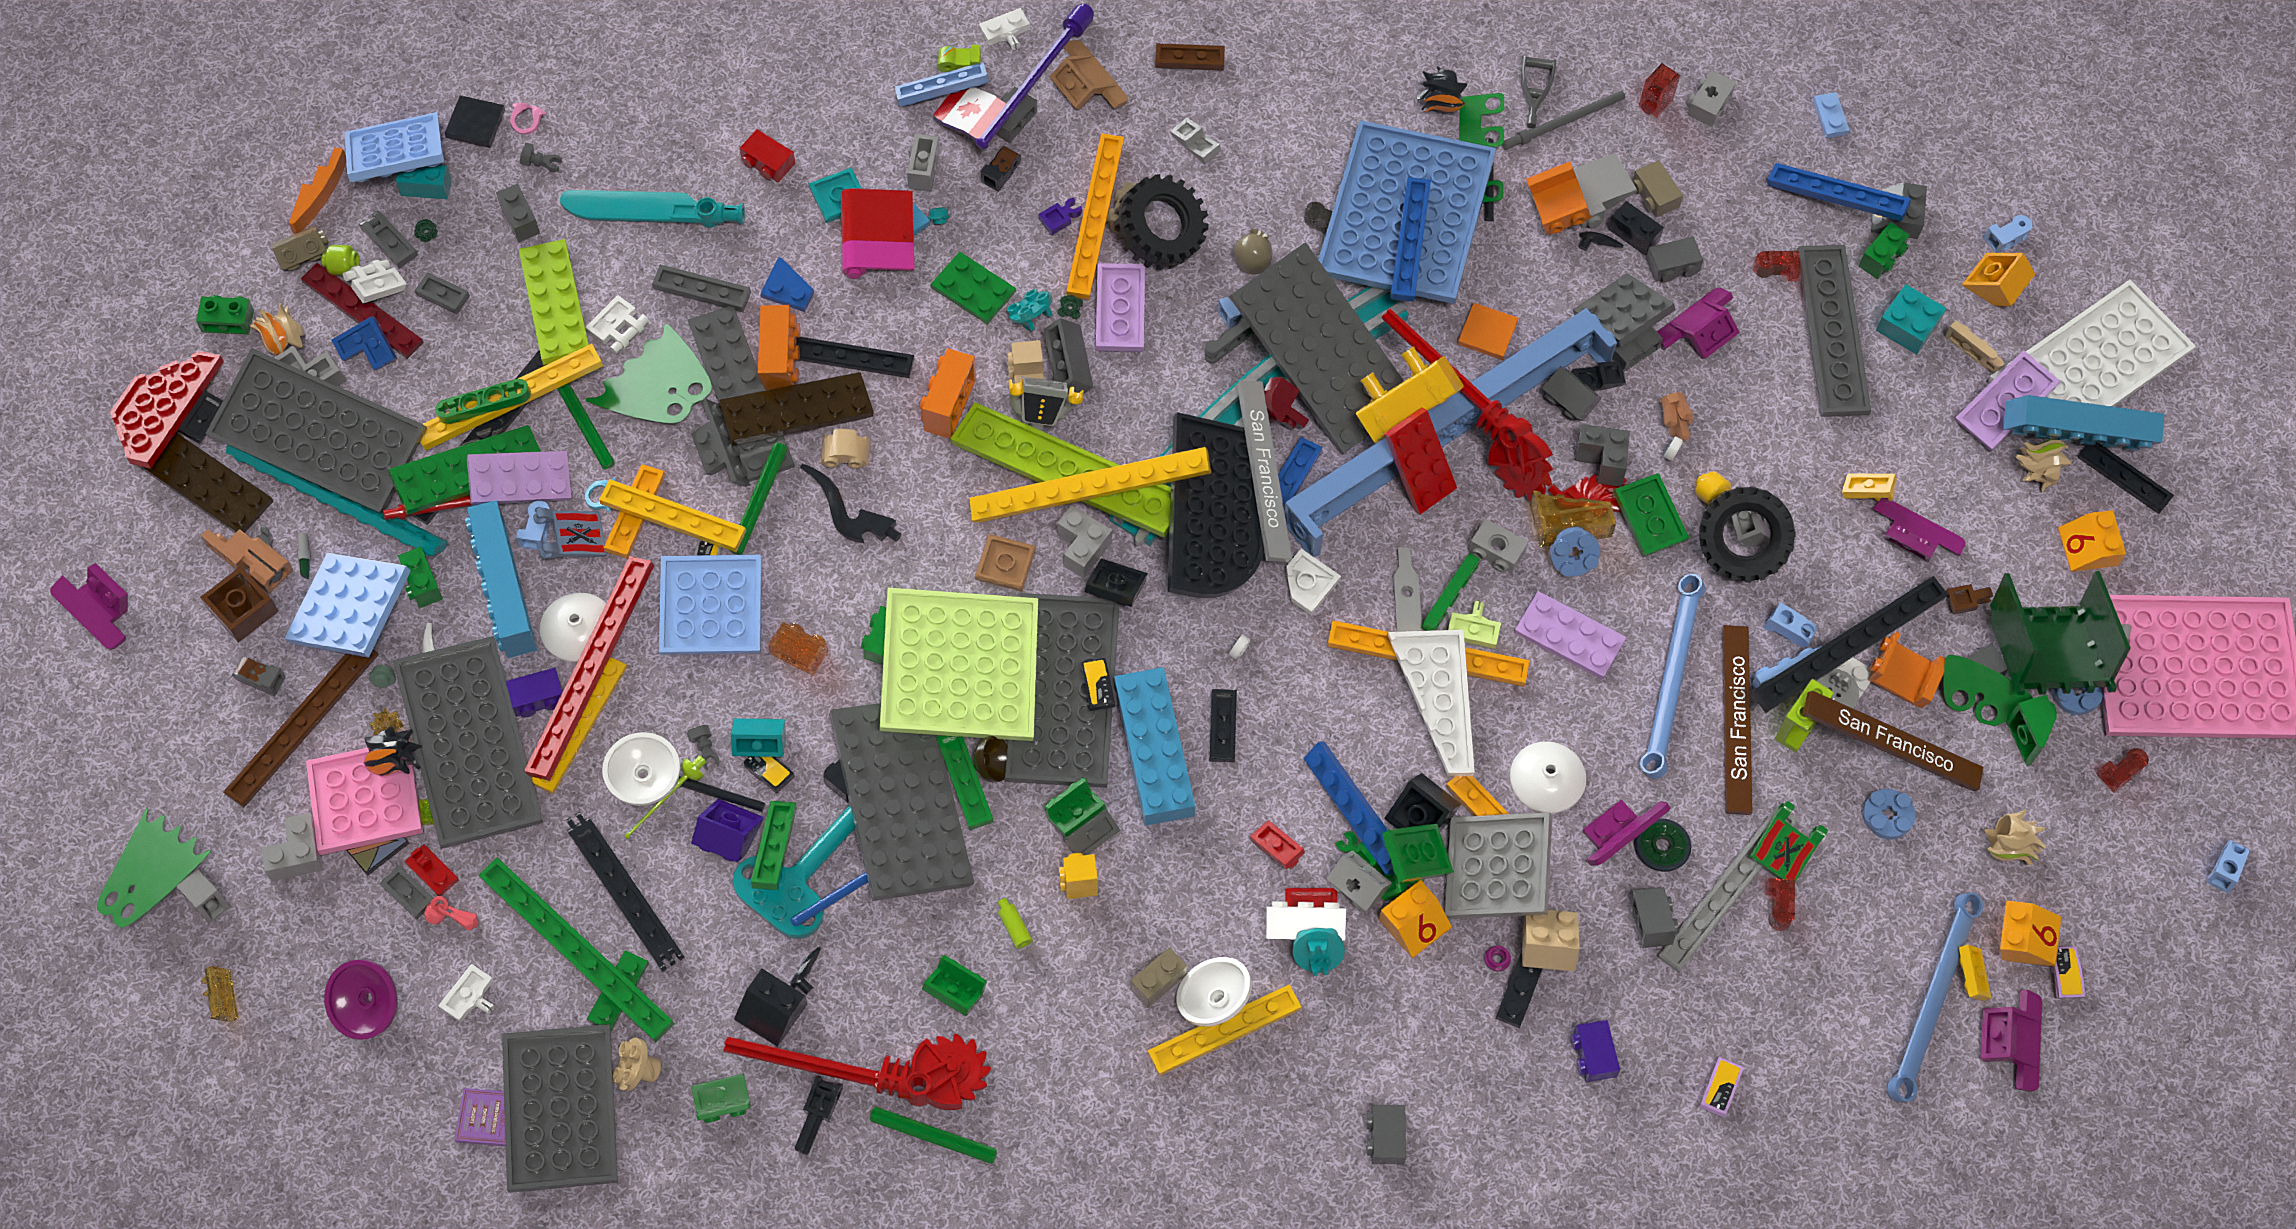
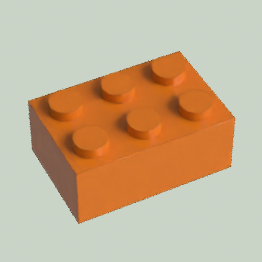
M790 305L760 306L758 375L766 390L795 385V382H799V370L795 366L796 360L800 359L799 345H796V339L800 338L801 327L800 323H797V316L792 313Z
M947 348L945 355L939 357L937 374L930 378L928 384L929 393L927 397L923 396L919 409L922 410L921 422H923L924 431L950 439L955 432L975 384L976 366L975 356Z

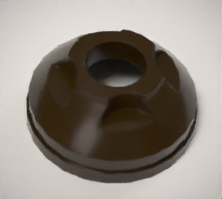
M995 736L983 738L973 753L974 768L989 782L1004 780L1008 746L1003 739H997Z

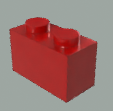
M758 129L739 148L743 164L748 168L754 167L759 170L761 175L767 180L773 179L779 183L796 164L792 150Z

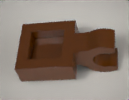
M1972 584L1949 588L1946 591L1949 595L1947 599L1953 615L1975 611L1979 607L1978 604L1991 602L1990 598L1993 597L1991 587L1973 590Z

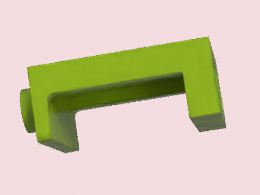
M1814 679L1810 681L1796 701L1774 739L1795 753L1817 723L1803 716L1807 693L1813 690L1828 698H1831L1833 695V691Z

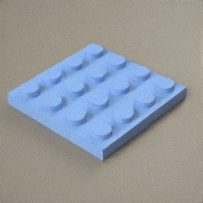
M437 112L345 132L347 175L350 182H365L369 178L378 176L388 177L396 172H411L419 167H434L444 162L440 121Z
M327 553L284 639L296 645L369 657L411 570L405 565Z
M661 556L659 654L761 653L762 556Z

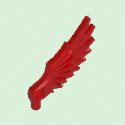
M1596 475L1591 476L1589 480L1585 476L1577 482L1576 486L1572 485V487L1567 488L1563 492L1555 484L1548 489V492L1556 499V503L1564 509L1577 506L1588 508L1596 514L1608 511L1622 512L1613 494V491L1619 488V486L1599 484ZM1624 478L1622 486L1627 485L1625 484L1627 481L1626 478Z

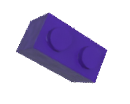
M555 667L506 681L516 717H531L536 711L543 709L554 710L563 693Z
M1608 1020L1577 1025L1574 1034L1571 1035V1043L1573 1049L1578 1050L1580 1059L1577 1060V1067L1580 1076L1584 1075L1586 1083L1616 1078L1620 1072V1066Z

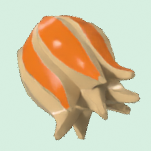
M282 303L279 304L278 316H273L271 313L261 309L260 313L263 318L257 317L256 321L253 320L254 324L250 326L260 333L264 347L270 354L275 356L281 354L288 343L298 348L303 347L300 336L305 335L304 328L290 316L288 306L284 310Z

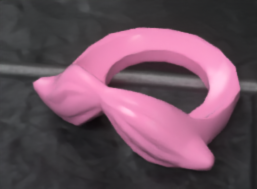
M527 103L512 104L514 110L511 114L510 123L516 132L531 134L538 129L541 116L546 115V112L537 106L532 107ZM532 109L533 124L527 129L518 128L516 117L523 110Z

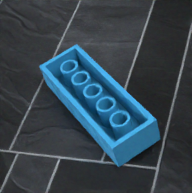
M2026 395L2006 401L2003 430L2013 431L2012 434L2017 436H2027L2028 433L2035 434V438L2050 439V436H2054L2063 442H2072L2073 439L2080 440V444L2095 445V442L2103 443V447L2118 448V445L2125 446V450L2140 451V448L2149 449L2154 444L2162 443L2165 414Z
M495 500L468 507L469 517L465 518L471 534L472 539L470 541L473 552L476 554V565L483 583L481 585L488 602L487 610L490 619H492V630L500 652L505 651L508 658L537 651L507 528L498 502Z
M1164 667L1114 676V690L1144 826L1195 817V802Z

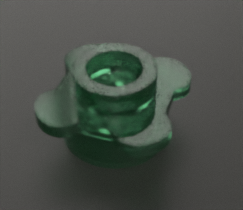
M1073 295L1060 298L1061 306L1057 310L1060 317L1069 316L1073 319H1078L1081 316L1080 307L1083 306L1082 299Z

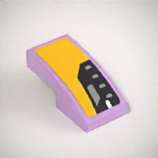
M2076 946L2058 947L2056 967L2050 966L2051 973H2054L2056 999L2086 997Z
M1718 1057L1699 1107L1724 1118L1744 1067Z

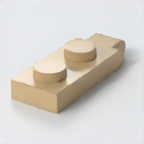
M1956 320L1949 327L1945 337L1981 366L1993 373L2002 368L2004 361L1997 356V352L1985 340L1973 334L1967 326L1962 325Z

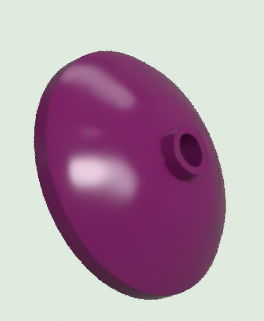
M358 959L340 965L331 974L325 987L324 1004L330 1022L340 1033L352 1039L363 1040L378 1036L389 1027L396 1014L398 997L391 976L382 966L370 960ZM369 993L372 996V1001H369Z

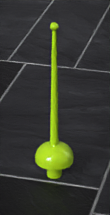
M700 755L693 762L685 758L682 762L684 775L677 781L673 790L665 798L658 801L632 830L625 834V838H630V835L688 778L691 780L702 779L704 775L700 769L707 763L705 759Z

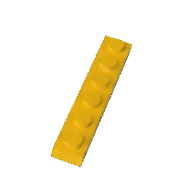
M609 479L599 498L602 505L737 552L746 533V528L611 479Z
M612 657L609 658L551 780L547 781L532 777L533 786L554 794L625 673L627 664Z
M1289 984L1246 1004L1231 1019L1214 1026L1194 1028L1149 1049L1148 1055L1158 1075L1161 1076L1300 1011L1301 1005Z

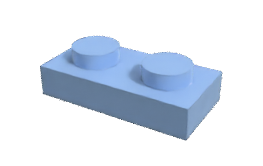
M1837 93L1814 96L1813 102L1825 137L1848 135L1850 130Z

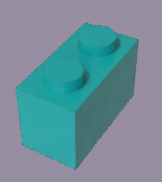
M447 165L424 166L416 168L411 172H398L396 184L401 196L448 200L451 177Z
M734 718L731 731L732 756L783 757L786 744L785 719Z

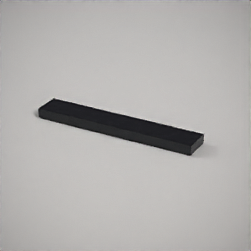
M806 337L796 339V345H799L800 359L798 361L910 379L914 355Z

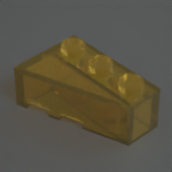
M1533 491L1530 508L1540 547L1553 545L1557 539L1556 536L1561 531L1571 527L1583 528V530L1591 532L1596 539L1612 537L1616 521L1611 502L1579 498V500L1564 498V495L1559 494L1550 496L1541 494L1539 491Z

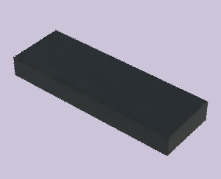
M1212 689L1209 762L1235 763L1237 690Z

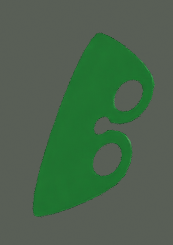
M1947 655L1943 675L1944 695L1948 706L1953 710L1966 711L1970 709L1976 701L1975 695L1979 692L1983 693L1984 699L1977 704L1975 716L1980 723L1997 726L2007 721L2018 703L2033 699V696L2027 690H2025L2024 695H2017L2011 679L1980 663L1957 655ZM1958 690H1964L1969 695L1968 702L1963 706L1956 705L1952 700L1953 694ZM1993 705L1996 707L1998 714L1994 720L1988 721L1982 717L1981 711L1984 706Z

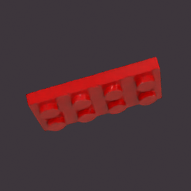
M1421 407L1384 433L1416 513L1421 515L1457 489L1428 410Z

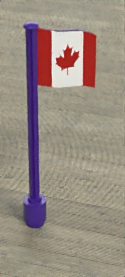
M1084 3L1076 5L1063 21L1065 29L1007 104L993 94L970 87L957 93H950L933 114L934 118L944 126L962 132L974 139L980 149H987L988 143L1071 37H1080L1093 21V9Z

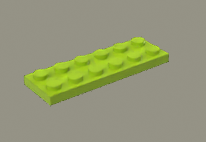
M565 239L520 248L519 254L543 365H546L589 345L570 256Z

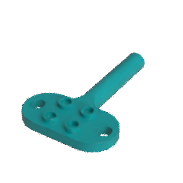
M850 805L792 867L783 866L778 890L752 888L751 879H746L742 876L744 870L748 868L754 869L757 855L745 859L734 872L733 885L738 898L778 932L788 938L802 939L809 937L819 929L823 922L824 910L813 916L815 921L810 926L802 924L793 926L791 919L821 900L808 887L807 881L855 830Z

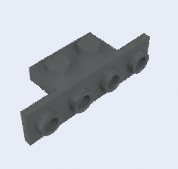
M704 399L702 402L709 422L691 433L706 474L711 476L727 467L732 482L744 487L750 486L746 477L748 472L745 466L741 464L739 458L740 451L736 445H731L719 403Z

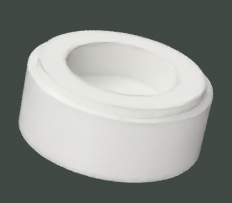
M1675 436L1663 457L1669 461L1673 460L1683 440Z
M1241 635L1231 649L1229 656L1235 660L1239 659L1248 647L1250 639L1245 635Z

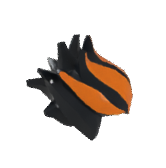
M1437 66V73L1423 71L1422 73L1427 81L1420 82V84L1426 87V89L1416 96L1418 101L1422 99L1424 102L1427 101L1422 107L1423 112L1426 113L1431 109L1455 112L1465 105L1461 100L1462 96L1460 94L1467 87V83L1457 82V75L1454 71L1444 70Z
M389 727L380 731L376 736L365 737L364 740L369 752L363 763L367 770L379 776H388L399 771L409 774L408 765H414L419 770L420 765L410 753L421 748L422 745L408 741L413 730L395 732L393 727Z

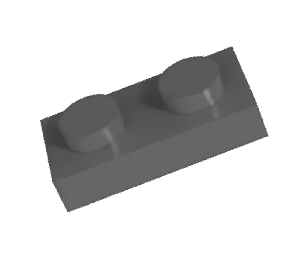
M428 272L415 289L417 296L455 314H458L470 296L467 290Z
M1103 809L1065 837L1064 841L1073 854L1082 853L1083 855H1088L1121 830L1107 809Z
M399 865L379 883L416 920L424 914L427 905L433 899Z

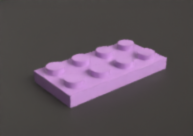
M1098 263L1096 351L1144 352V264Z
M2023 350L1955 418V421L1992 452L2012 432L2010 430H2003L2006 401L2026 395L2047 397L2060 384V380Z
M567 451L467 455L471 505H479L497 500L498 504L535 501H568L572 498Z
M1539 591L1514 631L1515 634L1602 680L1626 640L1625 636Z

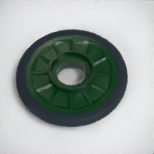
M1660 818L1635 838V848L1640 860L1646 866L1656 871L1669 872L1680 868L1687 862L1691 854V840L1686 830L1680 824L1669 819ZM1664 839L1669 842L1670 849L1662 851L1657 847L1656 842Z

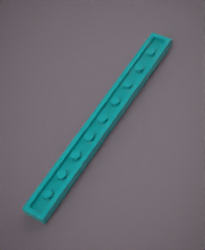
M228 445L226 447L225 453L233 456L236 461L247 463L253 466L256 471L267 473L275 477L276 481L287 483L295 487L298 492L309 494L315 497L318 502L329 504L337 508L338 512L349 514L357 518L360 523L371 525L377 528L380 533L399 539L402 544L411 545L415 548L421 546L424 554L427 556H434L446 549L448 541L404 519L394 518L385 520L384 512L380 514L247 453Z

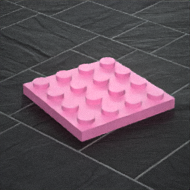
M368 748L307 760L306 765L316 845L319 855L423 833L414 765H408L409 774L403 771L388 776L373 774L367 770L363 763L369 752Z

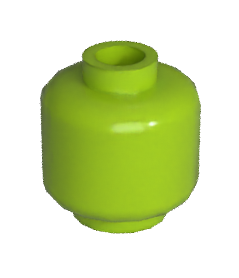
M330 245L326 253L322 254V265L326 267L330 275L343 276L344 272L350 271L352 267L359 266L360 263L359 253L351 245Z

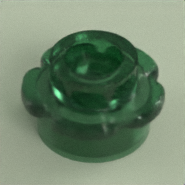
M422 219L415 225L414 235L416 238H420L422 242H428L438 234L436 224L431 220Z

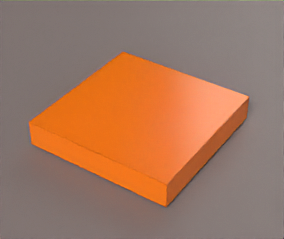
M1473 303L1457 345L1503 360L1519 318Z

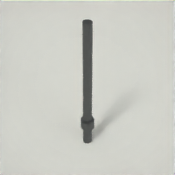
M1619 91L1535 128L1517 132L1516 136L1504 140L1502 147L1504 150H1507L1519 144L1525 145L1537 136L1624 100L1625 94L1623 91Z

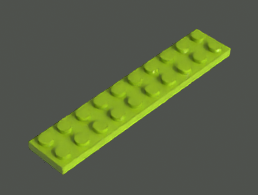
M976 402L973 403L950 438L951 444L1039 483L1119 466V464ZM1164 484L1082 501L1165 538L1170 530L1171 487Z

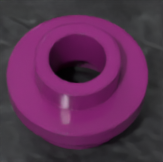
M1493 946L1487 950L1485 963L1492 971L1501 972L1510 965L1511 955L1506 948ZM1496 955L1500 956L1502 962H1494L1493 957Z

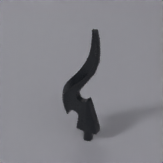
M802 463L800 468L813 477L823 489L829 503L834 526L842 536L859 543H864L862 535L865 532H872L880 541H883L887 536L896 542L901 538L902 534L894 529L897 524L893 518L863 509L859 510L858 517L854 519L849 518L839 489L833 481L824 473Z

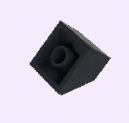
M1420 773L1408 782L1384 819L1397 829L1437 824L1441 832L1451 821L1461 803L1423 773Z
M761 968L746 989L734 1020L778 1047L808 1003L803 993Z

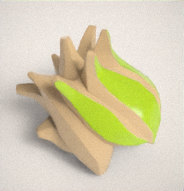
M2048 439L2037 445L2024 442L2023 444L2026 448L2021 447L2020 450L2025 456L2018 454L2016 456L2020 460L2018 464L2029 471L2023 482L2031 480L2043 482L2041 492L2047 487L2057 484L2061 466L2072 464L2061 452L2064 448L2067 449L2068 446L2063 441L2057 439Z
M2026 809L2019 813L2006 814L1999 819L1995 829H1985L1987 838L1992 844L1988 851L1994 858L2000 861L2025 860L2029 865H2033L2030 857L2034 860L2039 859L2034 851L2041 853L2042 850L2039 846L2042 849H2046V846L2035 834L2046 828L2035 826L2037 821L2029 822L2024 820L2023 817Z

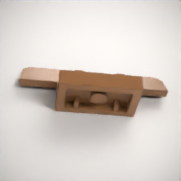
M1079 40L1068 41L1064 49L1070 57H1066L1049 77L1071 104L1080 110L1095 93H1102L1114 109L1124 106L1128 96L1084 43Z

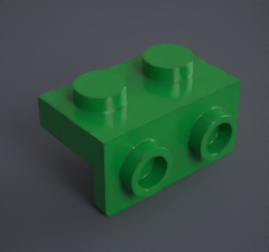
M1084 777L1078 782L1072 783L1067 790L1052 798L1044 806L1048 821L1064 837H1067L1103 809H1107L1105 803L1090 789L1088 781Z
M943 955L940 958L938 967L924 982L922 990L964 1016H967L983 996L987 981L957 961Z
M744 1073L691 1085L697 1121L704 1119V1123H710L720 1120L721 1115L729 1113L731 1117L746 1114V1110L751 1108Z

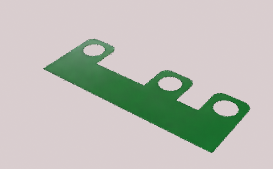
M1502 93L1463 96L1461 100L1465 105L1459 110V141L1488 147L1501 146L1504 143V128L1501 126L1481 128V115L1501 113L1504 110V95ZM1492 97L1500 100V106L1494 110L1486 107V101ZM1490 131H1497L1500 134V138L1495 143H1488L1485 140L1486 134ZM1500 180L1488 181L1487 186H1498L1499 193L1492 198L1484 195L1483 202L1500 201L1503 198V182Z

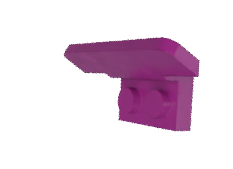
M1715 288L1657 331L1663 338L1661 346L1667 349L1681 337L1690 338L1698 356L1701 359H1706L1740 333L1727 308L1723 307L1734 298L1732 293L1723 288Z
M1881 498L1873 508L1875 512L1894 521L1885 535L1886 540L1928 562L1938 545L1958 556L1961 555L1965 546V540L1959 535L1894 501H1889L1888 498Z
M96 563L87 567V584L81 586L78 590L62 575L51 587V595L107 649H115L125 642L126 636L113 623L128 611V594Z
M1621 799L1583 829V833L1598 849V851L1586 859V862L1590 866H1598L1607 861L1671 809L1669 804L1660 801L1646 813L1637 817Z
M2020 990L2019 1009L2015 1007L1983 1008L1981 1059L1984 1062L2011 1061L2017 1064L2016 1089L2033 1092L2039 1088L2042 998L2040 995L2030 990Z

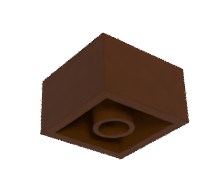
M241 566L200 597L207 610L238 643L278 612L272 599Z

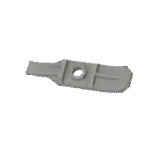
M1398 547L1399 568L1393 577L1397 632L1422 631L1419 577L1411 566L1410 547ZM1408 590L1411 592V596L1404 597L1402 592Z

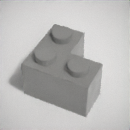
M294 346L274 357L336 386L347 380L327 351L309 363L305 361Z
M1073 505L1069 507L1057 523L1058 536L1071 543L1064 553V567L1084 579L1112 543V530Z
M311 813L284 818L288 842L261 847L264 871L271 881L323 871L322 856L317 851L314 821Z

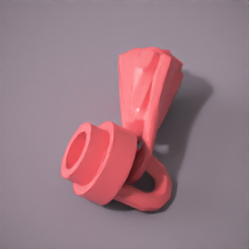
M442 896L434 897L424 911L426 921L431 924H439L445 919L446 915L450 916L468 931L476 928L479 923L477 914L449 906L446 898Z

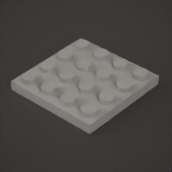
M1550 812L1451 818L1448 856L1454 872L1447 875L1445 914L1448 919L1548 915L1552 814Z

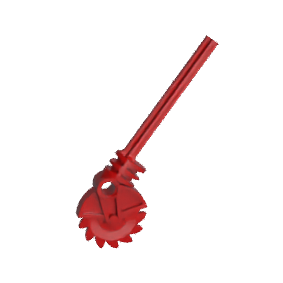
M1391 308L1382 315V320L1409 345L1414 346L1415 350L1430 364L1443 357ZM1452 366L1464 386L1460 392L1482 411L1476 427L1478 429L1485 427V435L1491 433L1490 440L1494 442L1489 451L1488 465L1498 466L1499 469L1495 470V474L1506 481L1503 487L1508 490H1515L1516 498L1527 494L1529 501H1532L1537 493L1541 497L1545 496L1546 486L1552 485L1548 472L1553 470L1551 464L1545 460L1553 455L1548 445L1533 433L1532 426L1528 420L1521 417L1517 418L1512 413L1508 414L1509 410L1506 407L1502 408L1501 402L1489 400Z
M958 1034L953 1035V1042L943 1036H937L936 1042L938 1045L932 1044L926 1038L914 1052L911 1067L910 1060L903 1066L900 1065V1058L894 1064L891 1063V1056L886 1055L882 1068L879 1071L732 1037H727L723 1052L873 1086L879 1094L889 1090V1096H893L895 1092H898V1098L907 1100L913 1106L921 1107L928 1103L943 1110L962 1109L961 1099L975 1100V1094L972 1091L983 1090L987 1087V1083L982 1081V1079L991 1071V1067L983 1066L987 1052L981 1051L976 1054L977 1046L975 1040L971 1039L966 1045ZM917 1086H922L925 1088L923 1091L920 1092L913 1090V1088Z

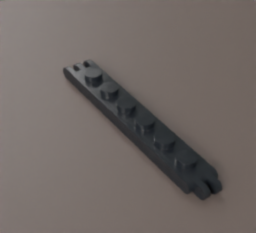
M578 812L575 816L580 823L575 824L571 817L566 819L570 826V829L567 830L569 836L662 972L667 970L666 965L662 962L664 959L668 961L671 967L676 964L671 956L674 953L680 961L684 959V955L590 817L584 819L581 813Z

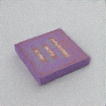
M463 1089L455 1142L506 1147L503 1091Z

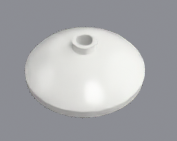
M572 593L555 600L546 609L540 622V636L546 649L553 656L561 660L578 662L606 602L588 593ZM574 618H579V621H578V622H576V623H572V622H571L572 619H574Z
M647 732L633 733L618 740L607 752L602 767L603 779L609 792L621 802L635 806L650 805L665 798L673 790L680 775V760L675 748L665 738ZM642 772L648 773L646 778L639 777Z
M1537 742L1522 749L1513 760L1510 769V783L1516 797L1528 808L1537 812L1559 813L1574 806L1583 795L1586 786V772L1579 757L1566 746L1555 742ZM1551 768L1554 770V773L1549 774L1546 769Z
M1218 957L1204 961L1188 972L1180 983L1176 997L1177 1007L1182 1016L1194 1025L1214 1026L1234 1017L1247 1003L1252 990L1251 976L1241 962L1232 958Z

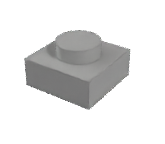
M1602 203L1588 207L1592 218L1580 224L1581 229L1588 226L1594 228L1603 222L1606 209Z

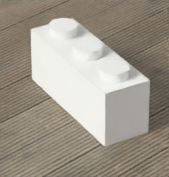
M1272 901V906H1266V939H1296L1298 932L1302 930L1334 928L1338 931V935L1342 940H1345L1346 909L1340 908V903L1324 902V907H1314V902H1298V907H1288V902Z

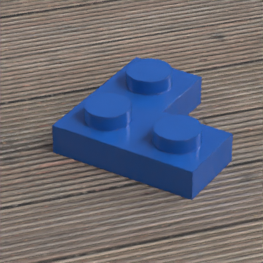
M374 316L367 318L331 339L342 361H347L364 351L372 368L379 370L397 359Z

